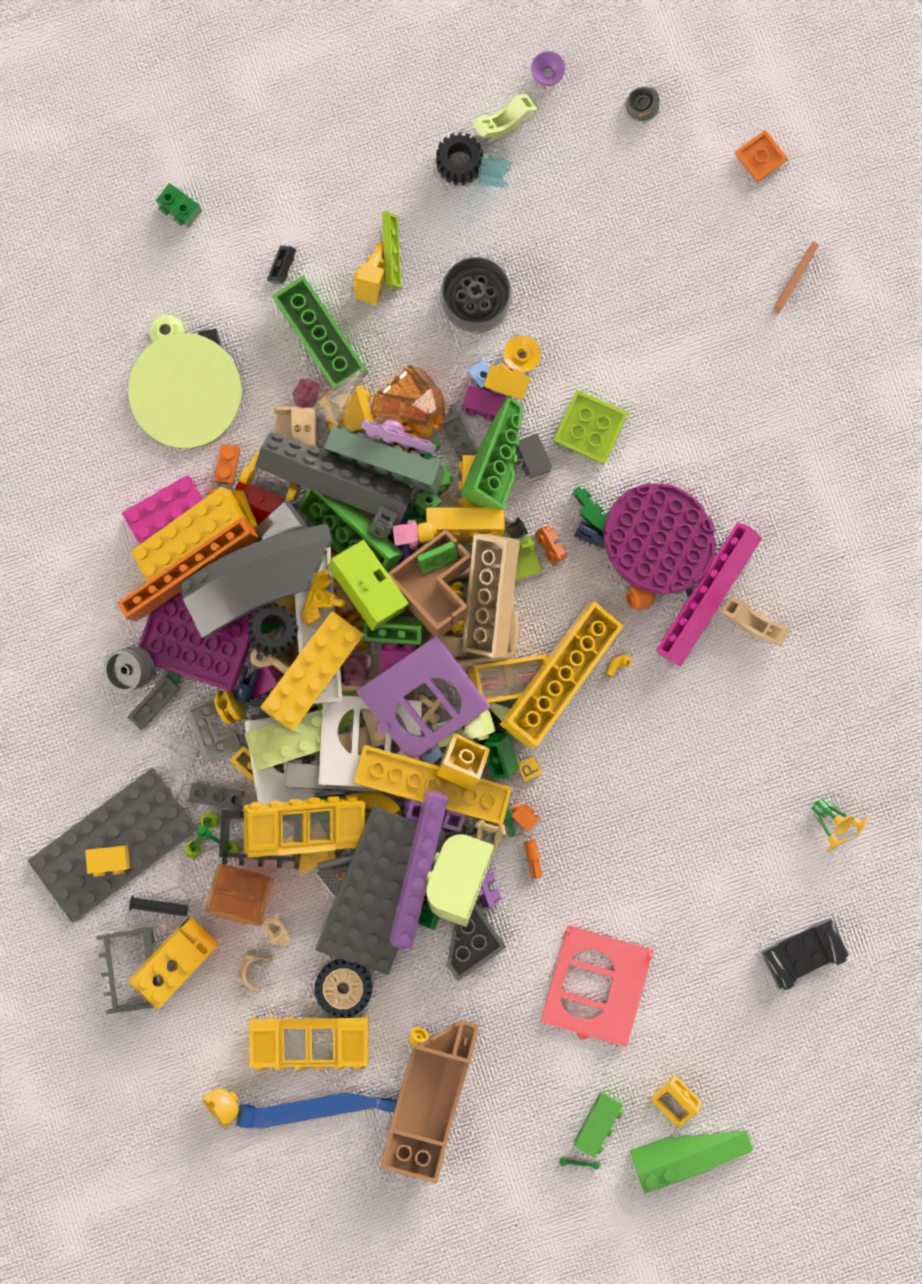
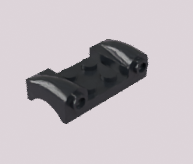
M830 918L759 951L770 970L776 987L779 989L783 988L784 990L794 987V982L797 981V978L828 963L840 965L846 962V957L849 956L838 930Z

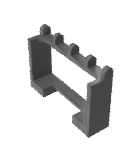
M153 927L96 936L97 940L104 939L105 952L98 954L99 958L106 957L108 972L101 973V977L109 976L110 991L104 992V997L111 996L113 1009H107L106 1014L153 1008L149 1002L118 1006L110 948V938L142 933L147 960L153 953V947L156 946ZM157 975L152 980L154 986L158 985Z

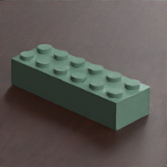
M341 426L339 428L332 427L324 446L328 454H333L339 459L351 461L359 467L371 469L374 473L388 476L392 480L406 483L435 495L438 494L445 476L439 461L434 458L428 457L427 460L414 451H410V453L404 452L403 448L392 445L390 447L385 445V442L382 440L374 439L373 441L367 439V436L362 433L352 434L350 430Z

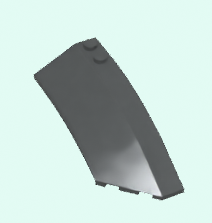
M322 524L283 533L256 542L220 558L181 582L183 600L201 637L206 639L231 622L257 610L261 606L263 607L304 591L309 592L312 586L310 583L314 573H318L324 560L321 557L325 549L329 548L332 542L329 526Z

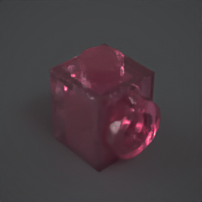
M301 378L292 393L295 404L300 408H313L320 396V385L312 379L305 378L304 380Z

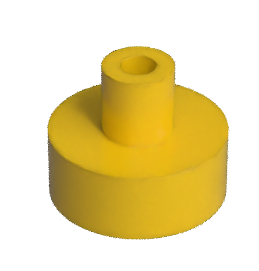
M414 1027L408 1039L411 1045L416 1047L428 1040L429 1034L424 1028Z

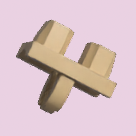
M419 694L418 699L425 704L421 710V719L425 723L428 722L435 725L440 719L434 713L438 706L446 711V708L435 694L430 700L424 695Z
M268 916L263 920V930L267 933L268 940L272 945L277 943L281 948H284L291 942L285 922L281 917L277 919L275 916ZM269 923L275 924L273 927L268 926Z

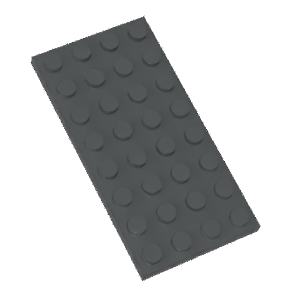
M151 768L27 861L70 921L74 923L195 833L198 828L155 769ZM128 845L130 869L125 870L124 874L113 875V871L105 872V876L94 877L93 873L87 874L85 850Z
M372 806L316 944V951L350 961L351 963H358L357 965L386 975L389 974L399 947L392 946L389 938L417 821L407 819L402 815L377 806ZM440 830L435 855L439 852L446 832Z

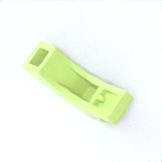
M527 94L517 95L499 112L491 116L478 117L472 123L482 138L492 141L518 127L537 109Z

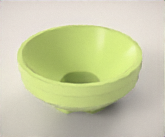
M163 315L156 318L150 327V336L153 342L168 335L185 333L182 323L171 315ZM163 325H169L171 331L169 334L163 335L160 333V328Z

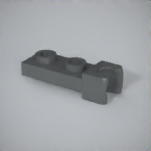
M451 405L450 411L452 415L450 417L444 416L441 411L437 412V416L459 460H462L463 455H472L477 450L455 405Z
M191 783L188 802L241 811L242 806L235 803V797L244 796L245 792Z

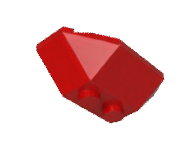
M238 481L235 490H242L257 525L286 501V499L249 483L244 484Z

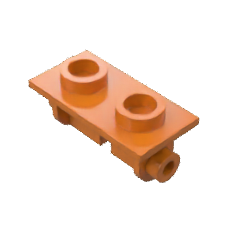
M546 525L535 532L536 540L542 546L546 558L551 562L552 566L567 558V552L561 542L554 544V541L559 538L553 527Z

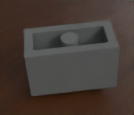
M538 433L519 440V445L516 446V455L524 463L521 467L525 476L529 475L530 479H533L552 470L551 463Z

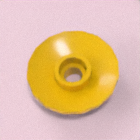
M520 335L508 341L503 355L506 364L512 370L517 368L529 372L536 368L540 362L541 350L536 340L530 336ZM524 353L526 357L522 359L519 357V354Z

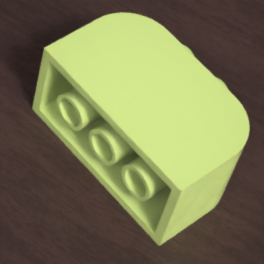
M467 835L452 836L444 843L441 852H437L433 861L435 863L434 870H431L426 878V881H428V905L436 916L464 927L467 926L493 858L494 845Z

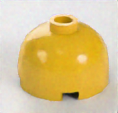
M216 1088L202 1096L203 1102L211 1115L221 1120L218 1123L222 1128L226 1129L236 1120L239 1111L236 1102L239 1099L233 1091L229 1093L225 1089Z

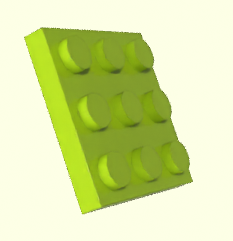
M576 390L553 442L605 465L628 412Z

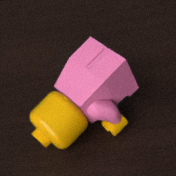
M415 520L407 521V525L393 526L395 546L409 545L411 551L418 550L419 542H429L437 535V528L431 522L420 523L417 526Z

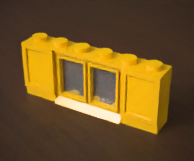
M349 794L341 798L338 796H329L327 799L312 797L305 801L291 799L289 802L270 801L269 804L253 802L250 805H245L244 852L248 857L356 848L365 826V802L358 795Z
M368 1015L364 1016V1018H353V1016L347 1018H333V1016L314 1018L313 1016H308L306 1018L286 1017L285 1019H275V1017L256 1019V1017H251L250 1068L255 1067V1070H267V1067H274V1070H286V1067H294V1070H305L306 1067L313 1066L315 1070H323L325 1066H333V1069L340 1070L345 1069V1066H353V1069H364V1066H368Z

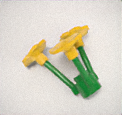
M822 798L811 808L815 812L813 816L818 820L828 836L827 839L830 842V846L826 849V852L835 849L846 842L847 839L837 840L835 835L831 834L821 816L826 818L829 815L834 819L833 822L837 824L834 832H836L837 836L847 832L850 825L856 826V837H858L870 818L867 816L862 821L856 817L854 819L851 815L846 814ZM832 810L835 811L836 813L840 814V815L843 816L844 818H841V817H839V816L834 815L831 811H832Z

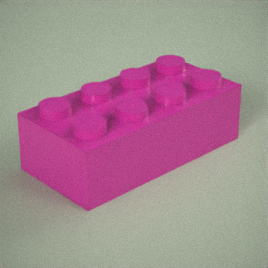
M186 475L122 512V515L141 545L202 501L203 497L192 478Z

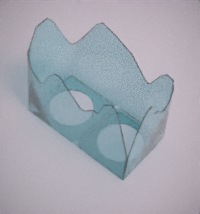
M483 153L479 168L480 184L507 189L503 186H509V184L504 181L502 176L509 171V165H512V162L501 157Z

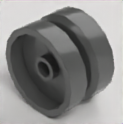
M132 646L114 651L107 657L104 663V675L106 681L113 689L120 692H128L147 685L154 676L155 667L152 657L146 650L141 647Z

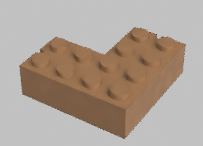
M447 529L388 572L391 579L408 601L407 608L433 636L438 638L451 629V624L455 626L467 617L468 606L447 584L471 566L472 555L461 544L457 545V540ZM452 541L456 546L458 560L423 575L419 569L417 556Z

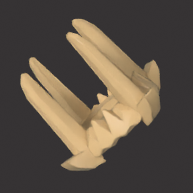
M476 818L478 820L475 824V827L478 828L476 839L481 840L484 830H487V833L490 831L491 834L494 832L493 845L495 853L501 835H506V822L503 821V825H498Z

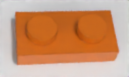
M221 443L214 477L215 482L234 485L241 451L240 447Z

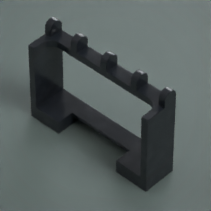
M222 810L219 857H222L223 865H227L228 857L239 858V866H244L245 858L258 859V867H263L264 859L277 860V868H282L283 861L294 862V869H299L300 854H292V857L271 855L248 857L246 854L228 853L230 818L244 819V811ZM303 814L283 815L284 822H294L293 842L301 841Z

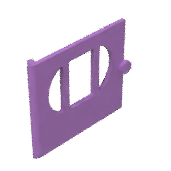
M432 636L429 641L356 691L380 723L377 726V730L382 734L388 732L404 754L412 759H415L491 707L437 636ZM432 678L444 679L457 688L462 702L459 713L456 712L432 681ZM423 683L429 686L452 716V719L434 731L428 728L404 697ZM397 702L403 705L425 736L411 734L402 728L396 717Z

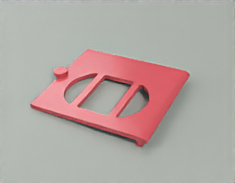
M567 925L540 1022L577 1032L581 1040H585L590 1036L627 1047L649 964L653 958V950ZM586 949L598 950L611 960L614 971L574 960L572 956ZM573 965L612 977L613 980L607 1002L602 1003L562 991L568 966ZM563 997L603 1009V1011L590 1019L576 1018L564 1009L560 998Z

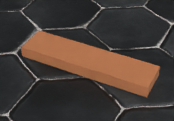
M812 242L775 304L774 312L779 314L819 244Z

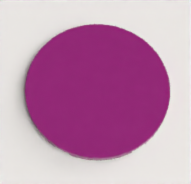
M647 483L636 486L622 494L607 514L603 530L606 554L617 573L629 584L642 591L662 595L684 591L696 584L706 574L713 561L716 543L714 527L710 517L707 516L702 508L703 506L692 495L678 487L664 483Z

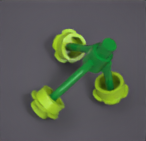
M206 811L201 815L200 822L202 826L197 830V839L191 840L184 845L185 849L183 852L186 856L196 859L202 854V846L199 843L202 839H211L220 845V839L213 836L211 829L218 826L219 817L217 814H213L212 811ZM229 840L228 853H239V843Z

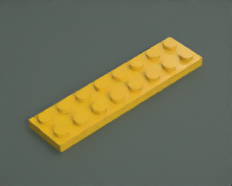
M363 745L353 781L357 785L423 802L426 789L442 792L448 798L446 810L483 819L498 825H503L512 787L480 778L471 791L437 776L440 766Z

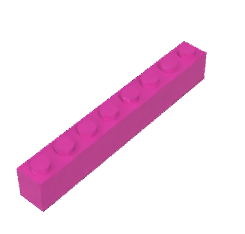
M737 522L710 564L708 571L702 577L656 649L666 660L680 667L684 663L762 540L751 527Z

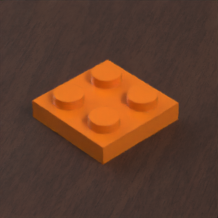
M766 130L762 131L734 153L756 183L788 160Z

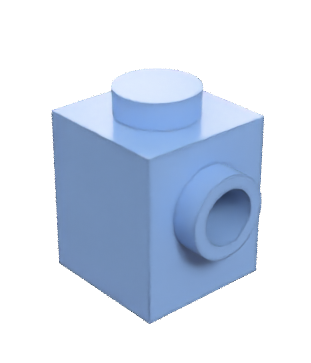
M484 359L470 368L468 375L478 388L491 390L484 386L490 369Z
M434 745L420 756L426 763L434 764L444 754L437 745Z

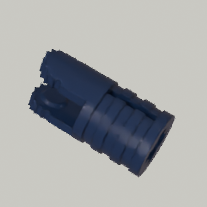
M581 521L574 537L590 545L593 544L597 547L605 548L603 534L598 532V529Z
M243 665L234 698L239 702L249 703L259 670L255 669L251 679L245 678L248 672V666Z

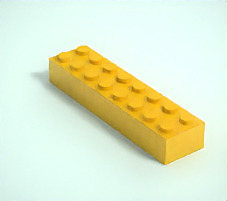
M595 601L586 605L500 725L529 749L537 747L620 632L623 625Z

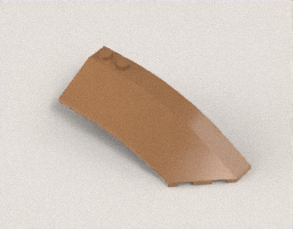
M459 1020L412 1049L380 1164L381 1169L432 1183L438 1182L455 1111L468 1067L471 1063L479 1024Z

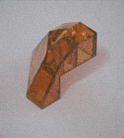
M407 365L403 369L404 372L399 376H395L387 383V387L374 394L370 414L401 420L426 428L442 430L446 412L442 392L423 369Z

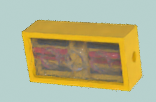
M547 654L474 665L467 668L468 676L489 704L515 700L520 697L547 660Z

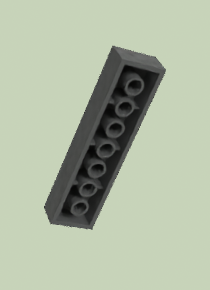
M270 431L261 446L254 466L374 515L377 513L380 505L398 513L394 523L399 525L414 488L406 483H399L388 476L374 473L371 469L359 467L351 461H344L333 454L324 453L316 447H309L298 440L289 439L281 433Z

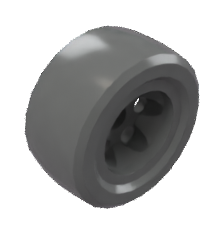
M470 257L454 264L446 273L440 289V301L447 318L456 327L468 332H484L497 326L509 311L512 300L510 281L504 270L497 263L482 257ZM467 282H471L469 286H465L464 284H466ZM489 289L494 292L491 296L486 293ZM473 290H479L481 293L473 295ZM460 293H464L466 295L464 299L458 298ZM483 302L489 305L486 309L481 307ZM469 304L474 305V309L468 310L467 306Z

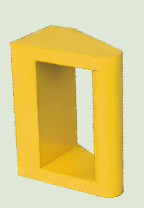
M673 1075L650 1098L677 1128L696 1115L702 1105V1102L676 1075ZM667 1091L687 1111L680 1119L659 1098Z

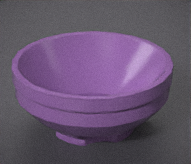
M551 51L539 53L533 59L531 65V73L534 80L543 86H553L559 83L565 73V63L562 57ZM549 68L553 71V75L545 77L542 71Z

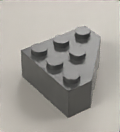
M476 902L467 926L464 927L456 923L453 926L447 966L457 981H460L506 948L505 943Z

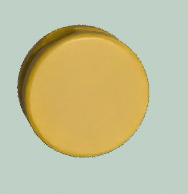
M236 689L234 693L221 690L215 693L214 696L217 712L227 725L235 724L236 721L244 720L246 717L244 703L234 698Z

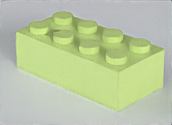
M323 710L305 714L293 732L281 723H276L245 733L256 771L320 751Z

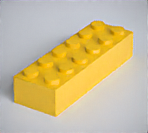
M220 487L136 547L131 553L146 581H149L242 517L246 520L247 518L233 493L228 489Z
M331 611L260 709L293 732L364 634Z

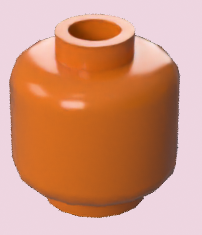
M631 586L626 593L627 604L635 610L651 607L654 599H656V594L642 591L634 586Z

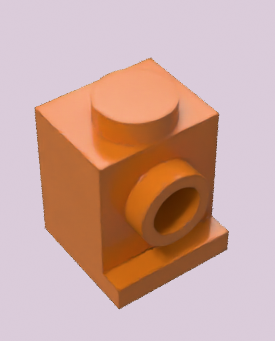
M517 802L511 809L513 812L511 816L527 831L541 818L538 814L534 816L535 811L527 804L523 806Z

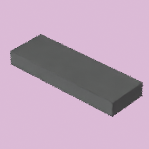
M166 675L128 715V718L140 730H143L179 692L181 687Z

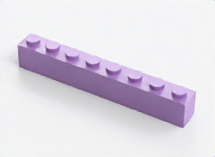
M425 790L389 938L393 947L412 949L428 883L426 878L431 871L448 801L447 796L442 792Z

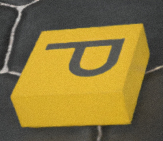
M534 756L519 763L518 770L525 782L542 774Z

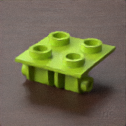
M531 536L519 539L515 580L542 572Z

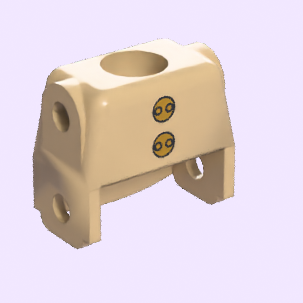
M274 407V413L278 414L275 432L281 433L289 439L298 440L309 447L317 448V416L315 408Z

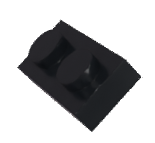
M292 246L279 247L267 281L273 284H284L297 249Z

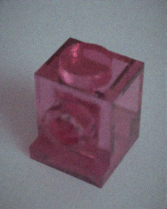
M358 654L349 655L343 663L345 686L365 685L368 680L366 656L360 657Z

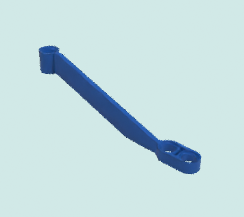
M340 1093L263 1108L240 1104L236 1125L242 1128L262 1129L373 1108L394 1113L397 1100L353 1093Z

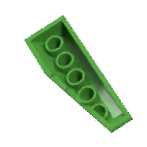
M511 396L506 397L478 449L460 494L477 506L503 510L515 479L514 463L517 462L518 456L516 455V446L519 445L518 429L521 428L523 405Z
M736 1131L676 1138L666 1137L629 1151L644 1193H648L713 1169L753 1151L747 1131Z

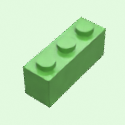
M396 616L372 631L364 620L363 641L421 645L426 636V627L417 617Z
M600 1091L573 1141L574 1147L594 1158L597 1153L601 1154L605 1146L603 1142L606 1136L610 1137L614 1130L613 1123L615 1119H619L624 1111L622 1102Z

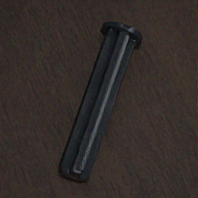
M134 895L131 896L129 911L135 909L184 917L187 916L189 909L188 905L134 898Z

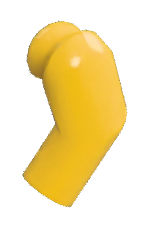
M627 655L613 657L605 674L614 677L617 669L631 665V658Z

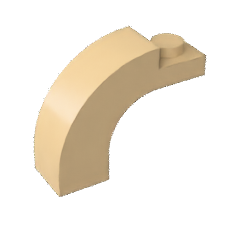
M733 597L729 598L721 611L734 624L769 644L773 643L781 647L791 631L788 627L765 618L750 608L745 602Z

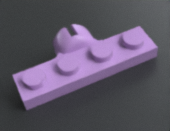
M365 419L362 422L361 427L366 431V435L372 438L379 436L391 444L398 442L400 446L406 449L413 447L422 454H426V452L434 454L436 446L430 441L404 432L403 425L397 420L389 419L383 422L382 425Z

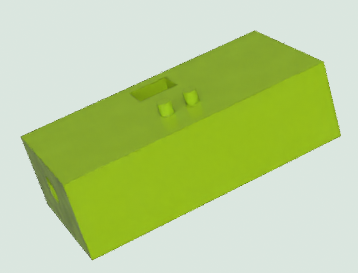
M364 540L331 559L328 569L372 631L404 612L409 604Z

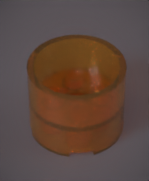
M219 864L214 874L204 910L228 920L261 926L273 886V878L257 872L240 869L239 867Z

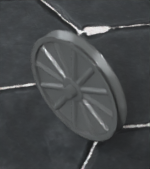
M349 790L316 792L314 797L349 795L347 793Z

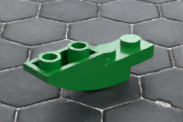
M578 486L572 493L583 507L579 510L578 514L590 526L598 529V532L603 534L608 512L603 515L602 508L589 499L591 497L589 492L585 488L581 489Z

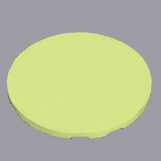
M177 333L156 340L139 355L129 377L128 397L135 419L148 435L168 446L196 448L221 437L232 422H234L241 405L242 383L234 361L221 346L200 335Z

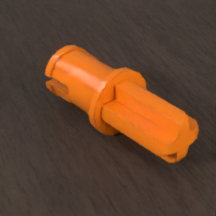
M536 839L524 841L527 853L526 861L529 864L531 878H541L542 872L539 861L541 856L538 855Z

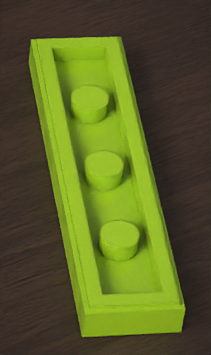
M386 211L382 212L386 287L401 290L398 216Z

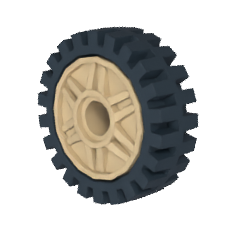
M336 959L326 964L318 973L314 986L315 997L319 1006L328 1014L339 1018H347L361 1012L370 1001L373 987L371 976L365 967L342 959ZM346 983L349 991L346 993L341 992L338 988L339 984Z

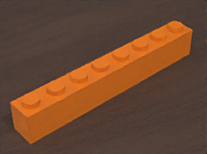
M242 517L118 601L117 603L124 617L135 622L139 621L180 593L181 582L209 564L259 539L251 522Z

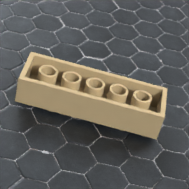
M490 534L474 535L467 596L468 611L467 617H465L462 651L492 658L507 656L519 539Z

